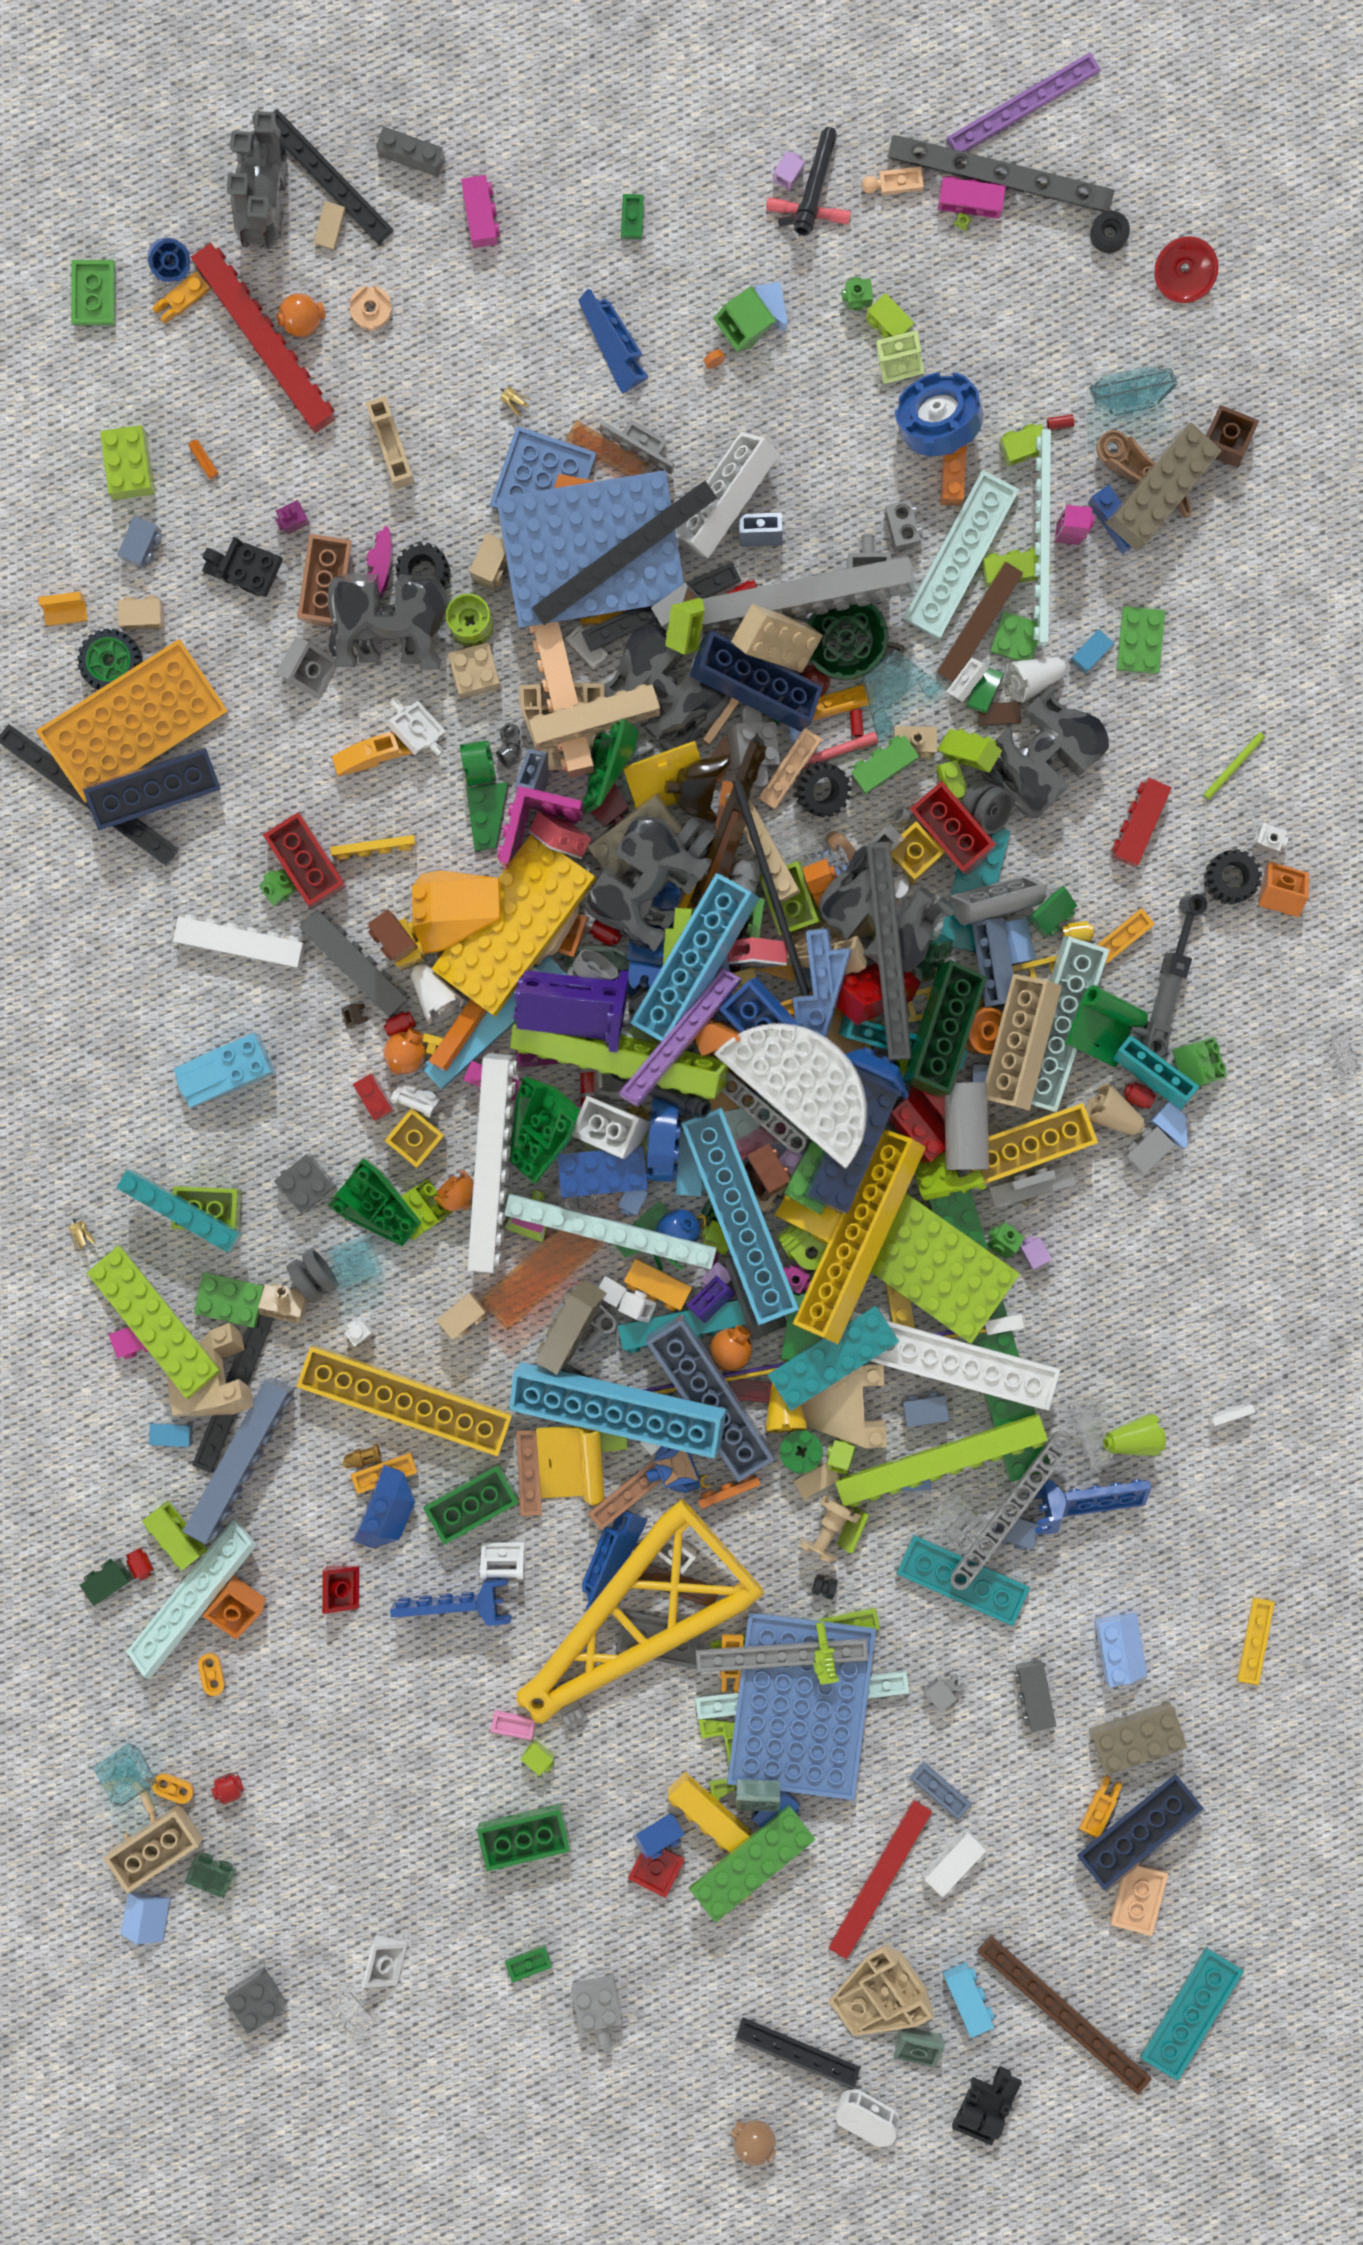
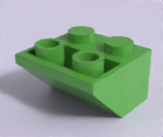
M752 286L726 303L713 317L737 352L752 348L776 322V319Z
M1215 1037L1172 1049L1178 1071L1197 1085H1205L1227 1077L1226 1066L1222 1061L1220 1047Z

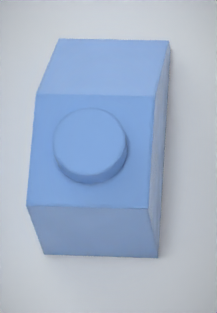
M781 282L755 286L756 293L776 319L774 325L782 331L787 330L788 322Z
M1165 1102L1149 1122L1158 1127L1178 1147L1184 1149L1188 1146L1186 1116L1175 1105Z

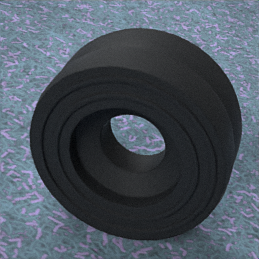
M1114 210L1105 211L1098 215L1093 222L1090 230L1091 242L1101 252L1114 253L1125 245L1130 234V225L1122 213ZM1112 227L1116 235L1108 237L1104 233V229Z

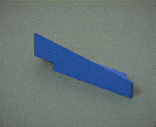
M587 289L579 298V304L613 378L623 394L649 378L636 361L643 354L612 304L605 298L599 301L595 298L592 290Z
M626 1510L615 1519L613 1528L609 1526L604 1528L582 1582L583 1592L587 1593L588 1597L587 1610L630 1556L646 1525L647 1518Z

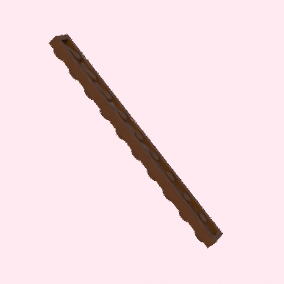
M990 1935L977 1949V1952L1137 2095L1152 2080L1147 2072L993 1935Z

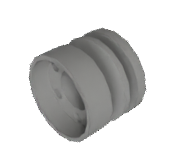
M584 949L580 951L574 960L573 967H570L565 974L614 981L618 971L614 964L602 954Z

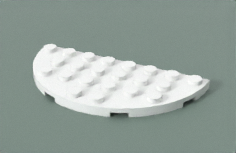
M767 1024L738 1034L741 1038L740 1041L735 1042L736 1040L733 1037L719 1048L715 1055L844 1168L848 1167L859 1150L864 1137L867 1106L863 1086L855 1068L834 1043L817 1032L797 1025Z

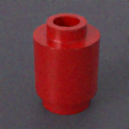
M598 920L594 921L589 932L593 935V938L611 947L613 944L617 945L622 937L620 930L602 924Z
M403 1011L386 1019V1024L383 1025L388 1037L399 1032H407L409 1028L416 1027L415 1020L410 1011L406 1013Z
M1135 1081L1132 1084L1128 1083L1123 1091L1127 1102L1141 1109L1146 1108L1149 1110L1156 1098V1094L1152 1093L1153 1090Z
M139 1548L126 1555L128 1559L126 1562L134 1579L139 1578L142 1581L152 1576L151 1571L154 1568L146 1551L143 1552L142 1548Z

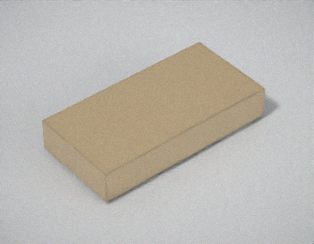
M324 201L314 239L315 245L335 250L346 211L345 207Z
M826 1462L815 1471L803 1474L793 1481L804 1500L832 1485L840 1477L837 1472L827 1469Z

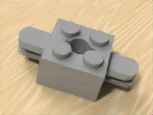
M745 705L740 710L741 723H736L727 729L731 770L740 769L750 741L767 746L765 759L761 762L757 780L752 786L753 789H759L768 784L767 769L780 764L776 722H762V712Z

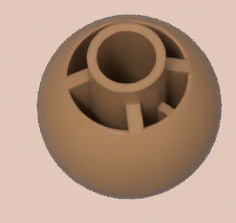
M739 2120L730 2133V2136L734 2138L736 2155L747 2165L760 2166L766 2160L771 2162L777 2152L774 2149L776 2138L773 2130L769 2125L760 2120H749L746 2123H742Z

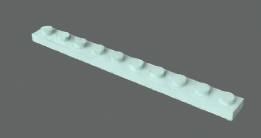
M1042 429L1040 436L1036 437V450H1039V458H1036L1035 470L1039 471V479L1035 481V492H1039V500L1035 501V513H1038V521H1035V534H1038V542H1035L1034 554L1038 555V563H1035L1034 576L1038 577V585L1034 586V598H1037V606H1034V619H1037V627H1034L1033 638L1037 640V646L1043 647L1047 645L1049 639L1050 429Z
M509 1194L504 1213L508 1217L707 1269L712 1268L717 1248L514 1194Z
M906 1670L870 1675L868 1698L909 1693ZM738 1692L695 1697L698 1720L736 1715Z

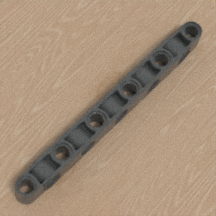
M892 135L887 158L968 179H976L984 183L992 182L1005 186L1008 189L1101 212L1110 210L1115 190L898 135ZM922 148L925 151V156L922 159H916L913 155L915 149ZM958 158L964 159L966 162L965 168L957 169L954 161ZM1003 168L1007 173L1006 178L1002 180L997 179L995 171ZM1040 178L1047 181V188L1044 190H1040L1036 186V181ZM1078 189H1086L1088 192L1087 199L1081 200L1077 197Z

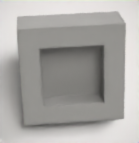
M578 1700L559 1711L568 1730L587 1720V1716Z

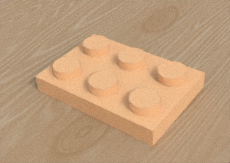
M1140 1864L1120 1881L1110 1924L1153 1936L1169 1875L1168 1872Z

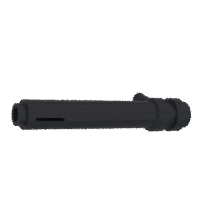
M825 127L822 130L802 202L798 205L796 215L778 219L780 227L794 225V231L802 236H807L813 231L814 220H816L819 211L817 208L837 139L834 128Z
M611 1073L614 1079L625 1084L631 1079H623L618 1077L617 1074ZM657 1084L649 1093L651 1096L678 1107L680 1111L686 1114L690 1113L695 1118H705L711 1109V1104L708 1102L711 1099H704L694 1093L684 1094L678 1089H664Z

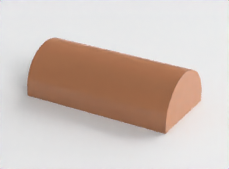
M309 533L297 614L299 620L313 625L333 627L328 608V587L334 577L347 574L352 540Z

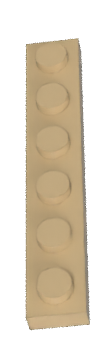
M730 793L725 795L727 801L730 796ZM750 798L748 804L779 899L783 903L801 891ZM745 826L744 834L755 852L747 826Z

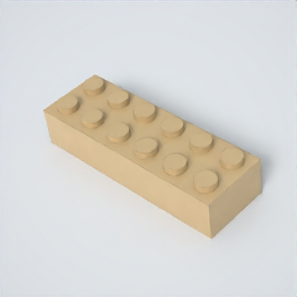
M1013 974L985 1081L987 1083L988 1101L1030 1111L1062 985L1048 980Z

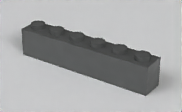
M316 909L299 928L388 1017L394 1016L409 1001L405 997L408 993L400 985L395 987L390 982L393 978L385 970L380 972L375 967L378 963L370 955L365 957L361 953L363 948L355 940L351 943L346 938L348 933L340 925L336 928L331 923L333 918L325 910L321 913Z

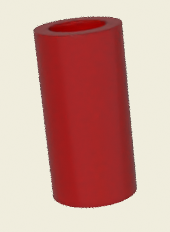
M1069 414L1047 418V427L1050 430L1074 427V416Z
M861 709L850 710L852 737L864 735Z

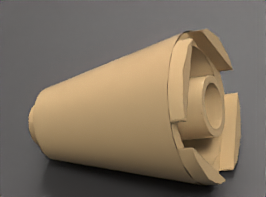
M1104 1083L1096 1089L1098 1094L1095 1099L1090 1097L1085 1107L1090 1122L1131 1136L1142 1132L1145 1126L1144 1118L1112 1085Z

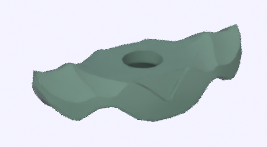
M585 945L578 948L574 957L566 954L562 955L563 964L568 969L573 967L574 960L580 951L584 949L596 951L608 958L617 968L618 973L628 971L630 961H626V952L607 945Z

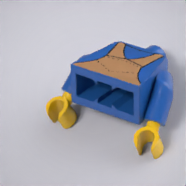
M660 1446L656 1453L657 1457L654 1459L656 1468L646 1471L650 1483L662 1479L665 1488L670 1487L672 1491L688 1493L699 1488L710 1487V1484H703V1479L709 1476L699 1475L689 1452Z

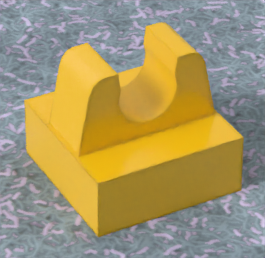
M424 1033L422 1041L428 1043L426 1054L433 1055L443 1038Z

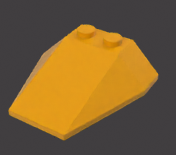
M438 870L421 874L412 885V924L424 954L443 951L501 919L500 879L497 877Z

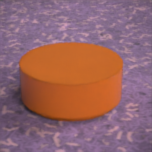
M714 350L707 354L703 361L707 369H713L725 361V356L722 350Z

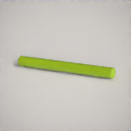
M1261 732L1252 739L1203 794L1207 800L1212 798L1265 739Z

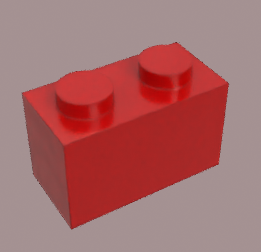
M369 1074L353 1084L374 1121H379L395 1111L374 1074Z

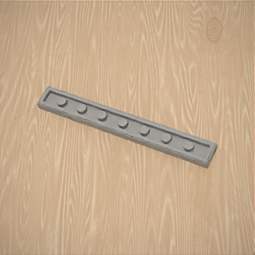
M866 1638L828 1641V1648H834V1652H832L834 1663L868 1661ZM819 1641L696 1650L697 1673L813 1665L815 1661L814 1651L820 1649Z

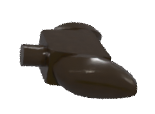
M729 755L697 760L686 768L680 769L676 781H665V793L674 794L678 806L688 815L714 823L717 815L711 809V803L717 782V774L724 771L730 764Z

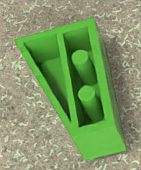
M899 735L888 742V747L883 750L881 747L870 754L872 758L866 762L861 760L853 766L854 770L851 771L852 777L865 796L871 794L870 791L879 785L882 786L892 776L900 773L919 759L918 754L905 735L901 738Z

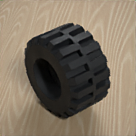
M417 542L418 546L411 544L409 545L410 549L406 550L404 548L401 551L403 555L398 556V564L395 566L397 578L400 574L411 576V571L417 563L427 561L435 566L433 576L441 582L445 590L447 589L446 584L450 582L449 575L451 571L444 553L437 546L432 547L431 543L426 542V545H423L422 542Z
M820 761L815 762V764H808L807 769L802 768L800 770L802 775L796 776L795 779L798 780V783H794L793 787L797 789V792H794V796L798 798V805L802 806L803 810L823 818L825 816L832 817L834 816L833 813L839 814L841 812L840 808L847 806L845 803L846 799L850 800L851 795H848V791L852 790L851 786L848 785L850 780L845 776L846 773L835 765ZM827 777L831 782V792L826 799L816 801L813 794L814 786L820 779Z
M1241 849L1227 850L1214 857L1210 864L1206 866L1207 872L1204 873L1206 882H1204L1205 887L1208 886L1209 890L1207 892L1209 895H1214V900H1221L1222 904L1229 903V905H1233L1249 899L1257 892V887L1261 885L1259 877L1262 876V871H1258V868L1261 866L1259 863L1256 864L1254 862L1256 859L1254 856H1248L1249 852L1247 851L1240 852ZM1228 865L1236 866L1243 874V883L1238 889L1228 887L1223 881V869Z

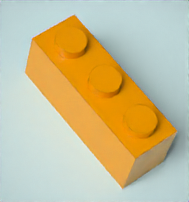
M635 1258L624 1280L627 1283L626 1287L630 1290H641L647 1294L646 1298L654 1302L659 1299L665 1302L664 1307L674 1312L676 1308L681 1311L692 1289V1286Z

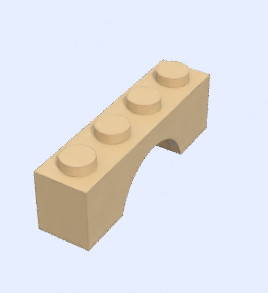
M386 396L365 402L395 490L415 483Z

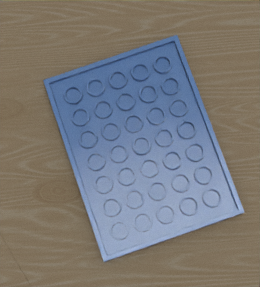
M666 470L496 498L518 627L541 625L542 622L532 610L534 605L671 506ZM672 531L549 623L650 607L684 584L676 531Z
M756 1612L748 1613L744 1646L819 1641L816 1623L824 1622L827 1641L866 1638L868 1661L835 1663V1673L839 1677V1681L824 1685L820 1684L813 1665L741 1670L727 1784L737 1785V1779L780 1781V1791L855 1800L876 1628Z

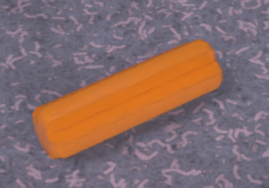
M197 439L191 441L188 446L208 478L213 479L217 477L219 473Z

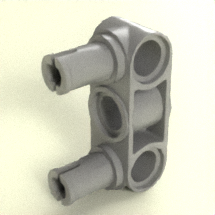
M575 1286L570 1287L563 1294L561 1298L562 1302L550 1314V1316L553 1319L559 1311V1309H563L565 1303H563L564 1298L566 1297L569 1291L571 1292ZM602 1304L591 1322L594 1325L592 1332L581 1343L590 1352L602 1338L608 1337L617 1325L616 1318ZM604 1318H610L613 1321V1327L604 1329L601 1321Z

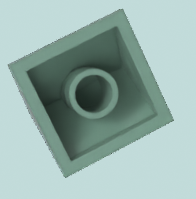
M737 1779L736 1810L779 1812L780 1781Z
M915 2028L899 2029L893 2058L935 2067L945 2049L942 2034Z

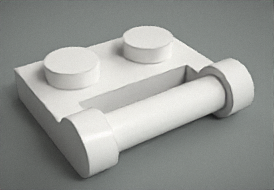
M401 1082L399 1087L394 1090L390 1102L394 1104L400 1103L424 1113V1116L430 1118L441 1098L430 1091H423L410 1083Z
M524 1542L482 1543L480 1580H487V1578H517V1580H523ZM517 1565V1569L487 1568L488 1566Z

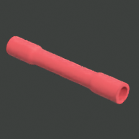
M768 197L766 210L796 214L799 203ZM817 207L819 210L817 218L849 224L851 211Z
M871 732L852 741L813 753L804 768L807 769V765L810 763L824 762L849 752L878 744L876 733Z

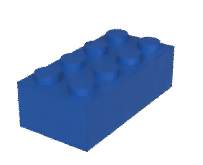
M757 977L748 980L720 1008V1011L740 1033L767 1024L800 1026Z
M637 1147L625 1159L605 1150L558 1155L561 1198L647 1190L643 1147Z

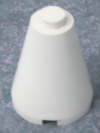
M1058 657L1012 661L1006 664L1005 679L1009 677L1011 684L1007 685L1011 696L1018 703L1021 701L1022 703L1027 702L1064 677L1066 664Z
M419 964L412 969L411 979L429 1024H432V1020L436 1023L444 1021L457 1012L455 1008L458 1005L462 1007L464 1004L462 996L440 975L434 972L429 965Z

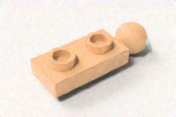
M921 166L879 171V179H876L874 176H867L863 179L862 189L864 192L871 194L877 188H880L881 195L922 191L924 185Z

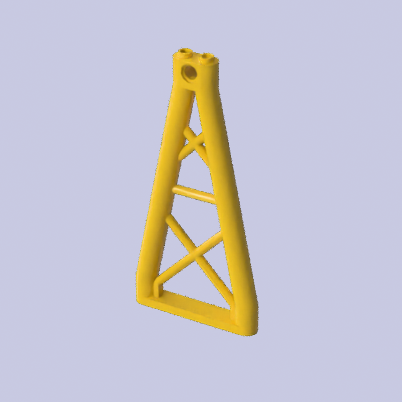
M681 1499L658 1519L537 1675L516 1692V1701L522 1708L525 1707L530 1712V1716L535 1723L540 1722L544 1724L562 1708L745 1611L765 1594V1591L689 1504ZM691 1526L739 1579L734 1586L679 1583L683 1532ZM674 1534L671 1582L638 1580ZM631 1588L670 1591L667 1628L646 1639L617 1605ZM678 1592L728 1595L676 1623ZM612 1613L639 1644L618 1655L595 1653L596 1632ZM587 1645V1653H582L581 1651ZM573 1661H586L583 1674L551 1690ZM594 1662H600V1663H601V1664L597 1665L596 1667H594ZM539 1698L543 1703L536 1704L533 1700Z

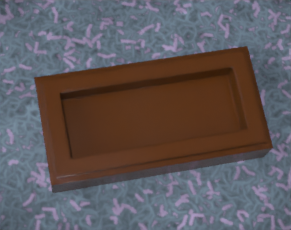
M1020 702L992 703L987 714L977 711L978 726L1021 723Z

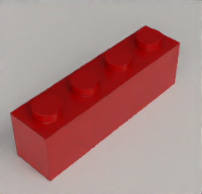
M1149 777L1144 782H1140L1136 793L1139 795L1136 802L1132 801L1127 812L1130 813L1127 821H1123L1119 832H1122L1120 839H1116L1112 845L1111 851L1114 853L1111 858L1134 868L1139 865L1172 787Z

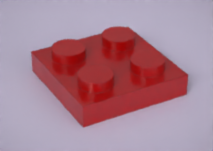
M663 1848V1854L654 1860H652L651 1856L645 1859L640 1851L628 1875V1879L666 1898L685 1858L667 1848Z

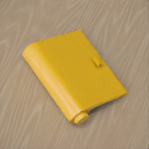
M695 741L623 768L635 808L656 793L667 807L677 804L674 794L665 793V781H676L680 769L686 768L697 760H701Z
M787 1196L784 1197L774 1214L775 1217L810 1233L816 1240L825 1245H828L841 1216L840 1213L824 1207L819 1215Z
M578 1426L536 1428L541 1498L583 1496L584 1501L589 1505H598L602 1502L605 1496L600 1431Z

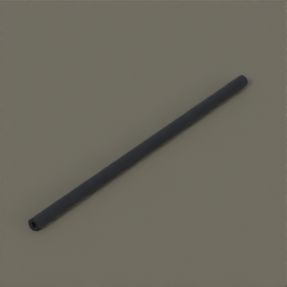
M735 780L732 783L801 995L808 996L810 991L741 780Z

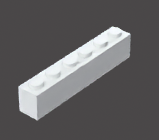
M185 914L184 918L178 916L173 942L301 969L306 944L300 942L301 938L288 936V939L280 938L278 933L268 931L267 935L260 934L259 929L247 927L246 931L239 929V925L226 923V926L218 925V921L206 918L205 922L198 921V917Z

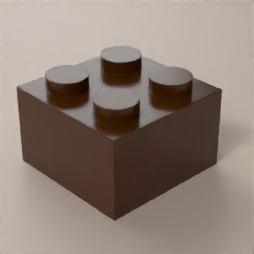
M1220 405L1206 434L1222 450L1215 459L1239 468L1260 420Z

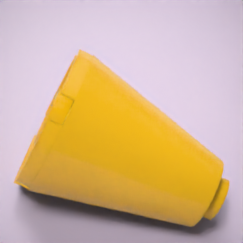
M772 1383L765 1431L767 1433L790 1431L791 1433L797 1430H807L802 1406L800 1405L791 1411Z

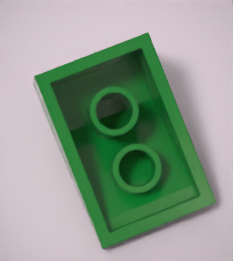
M793 1293L798 1308H800L805 1294ZM798 1310L787 1314L781 1355L782 1361H789L823 1339L793 1324Z

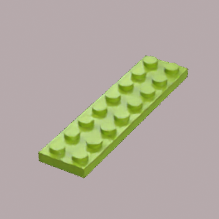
M120 1245L115 1247L87 1272L95 1285L186 1399H190L221 1372L220 1368Z

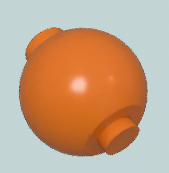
M295 293L286 297L279 307V313L276 314L279 326H282L288 334L294 337H307L313 334L319 327L320 320L326 318L322 302L315 303L313 298L302 293Z
M409 1028L407 1032L396 1033L388 1039L383 1054L385 1062L390 1067L389 1070L396 1075L410 1074L417 1071L423 1065L426 1058V1048L421 1041L424 1036L422 1033Z
M737 1325L735 1329H723L713 1337L710 1344V1355L720 1370H738L749 1362L752 1355V1344L749 1339L751 1334L745 1327Z

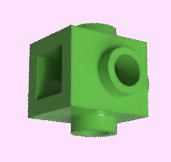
M854 277L845 282V288L841 289L842 302H846L847 309L860 311L865 307L872 306L871 278L861 279L860 277Z
M284 869L276 872L274 870L269 871L263 876L264 880L259 885L272 906L289 899L297 890Z
M1004 1222L990 1230L988 1234L990 1238L986 1244L994 1253L1006 1260L1017 1252L1025 1237L1018 1233L1013 1226Z

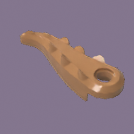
M1107 431L1099 437L1096 443V452L1100 460L1108 466L1110 471L1116 472L1131 484H1137L1154 463L1141 449L1133 436L1127 437L1120 431ZM1109 443L1116 444L1117 452L1115 454L1108 451L1107 446ZM1186 494L1177 506L1183 518L1191 516V506Z

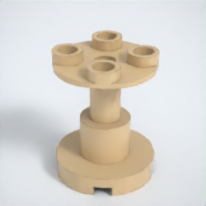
M823 1495L820 1504L828 1509L821 1522L824 1527L815 1543L800 1538L802 1542L800 1547L810 1553L812 1551L819 1553L820 1559L830 1563L833 1560H838L835 1555L826 1550L835 1532H841L846 1520L858 1523L861 1514L855 1513L853 1515L854 1509L849 1508V1506L843 1507V1504L836 1499L828 1501L830 1497Z

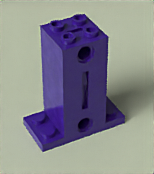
M529 970L524 971L523 978L518 979V986L514 996V1002H517L513 1014V1020H517L516 1029L605 1039V1043H609L608 1052H617L626 1011L628 971H621L619 979L615 978V981Z

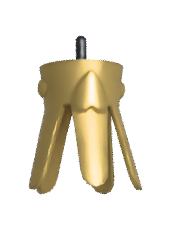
M511 386L505 391L501 389L503 393L500 400L508 404L515 415L521 417V413L512 401L523 407H529V404L519 396L527 400L531 399L517 393Z
M73 1218L74 1224L68 1228L73 1235L75 1251L77 1250L76 1241L81 1250L85 1245L83 1234L89 1241L95 1243V1239L89 1233L84 1221L76 1223Z

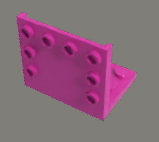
M518 786L514 804L510 803L507 816H511L509 825H504L502 837H505L504 845L499 846L497 858H499V862L504 870L508 869L510 861L521 847L530 809L541 811L554 817L561 816L566 818L565 821L578 824V821L583 822L585 816L582 801Z

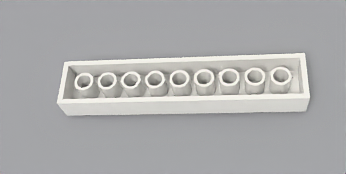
M489 1053L483 1058L468 1257L469 1271L493 1273L503 1261V1250H500L501 1242H504L505 1229H502V1224L506 1220L504 1215L506 1208H503V1204L508 1197V1188L505 1187L506 1179H509L510 1167L506 1166V1163L511 1156V1146L508 1145L509 1137H512L513 1125L509 1124L514 1114V1104L511 1103L512 1095H515L516 1082H513V1076L517 1073V1061H514V1055Z

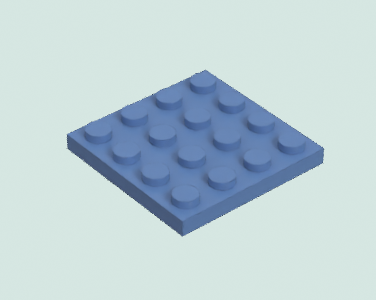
M516 426L490 502V507L498 510L496 500L498 497L553 489L558 474L588 480L597 453Z

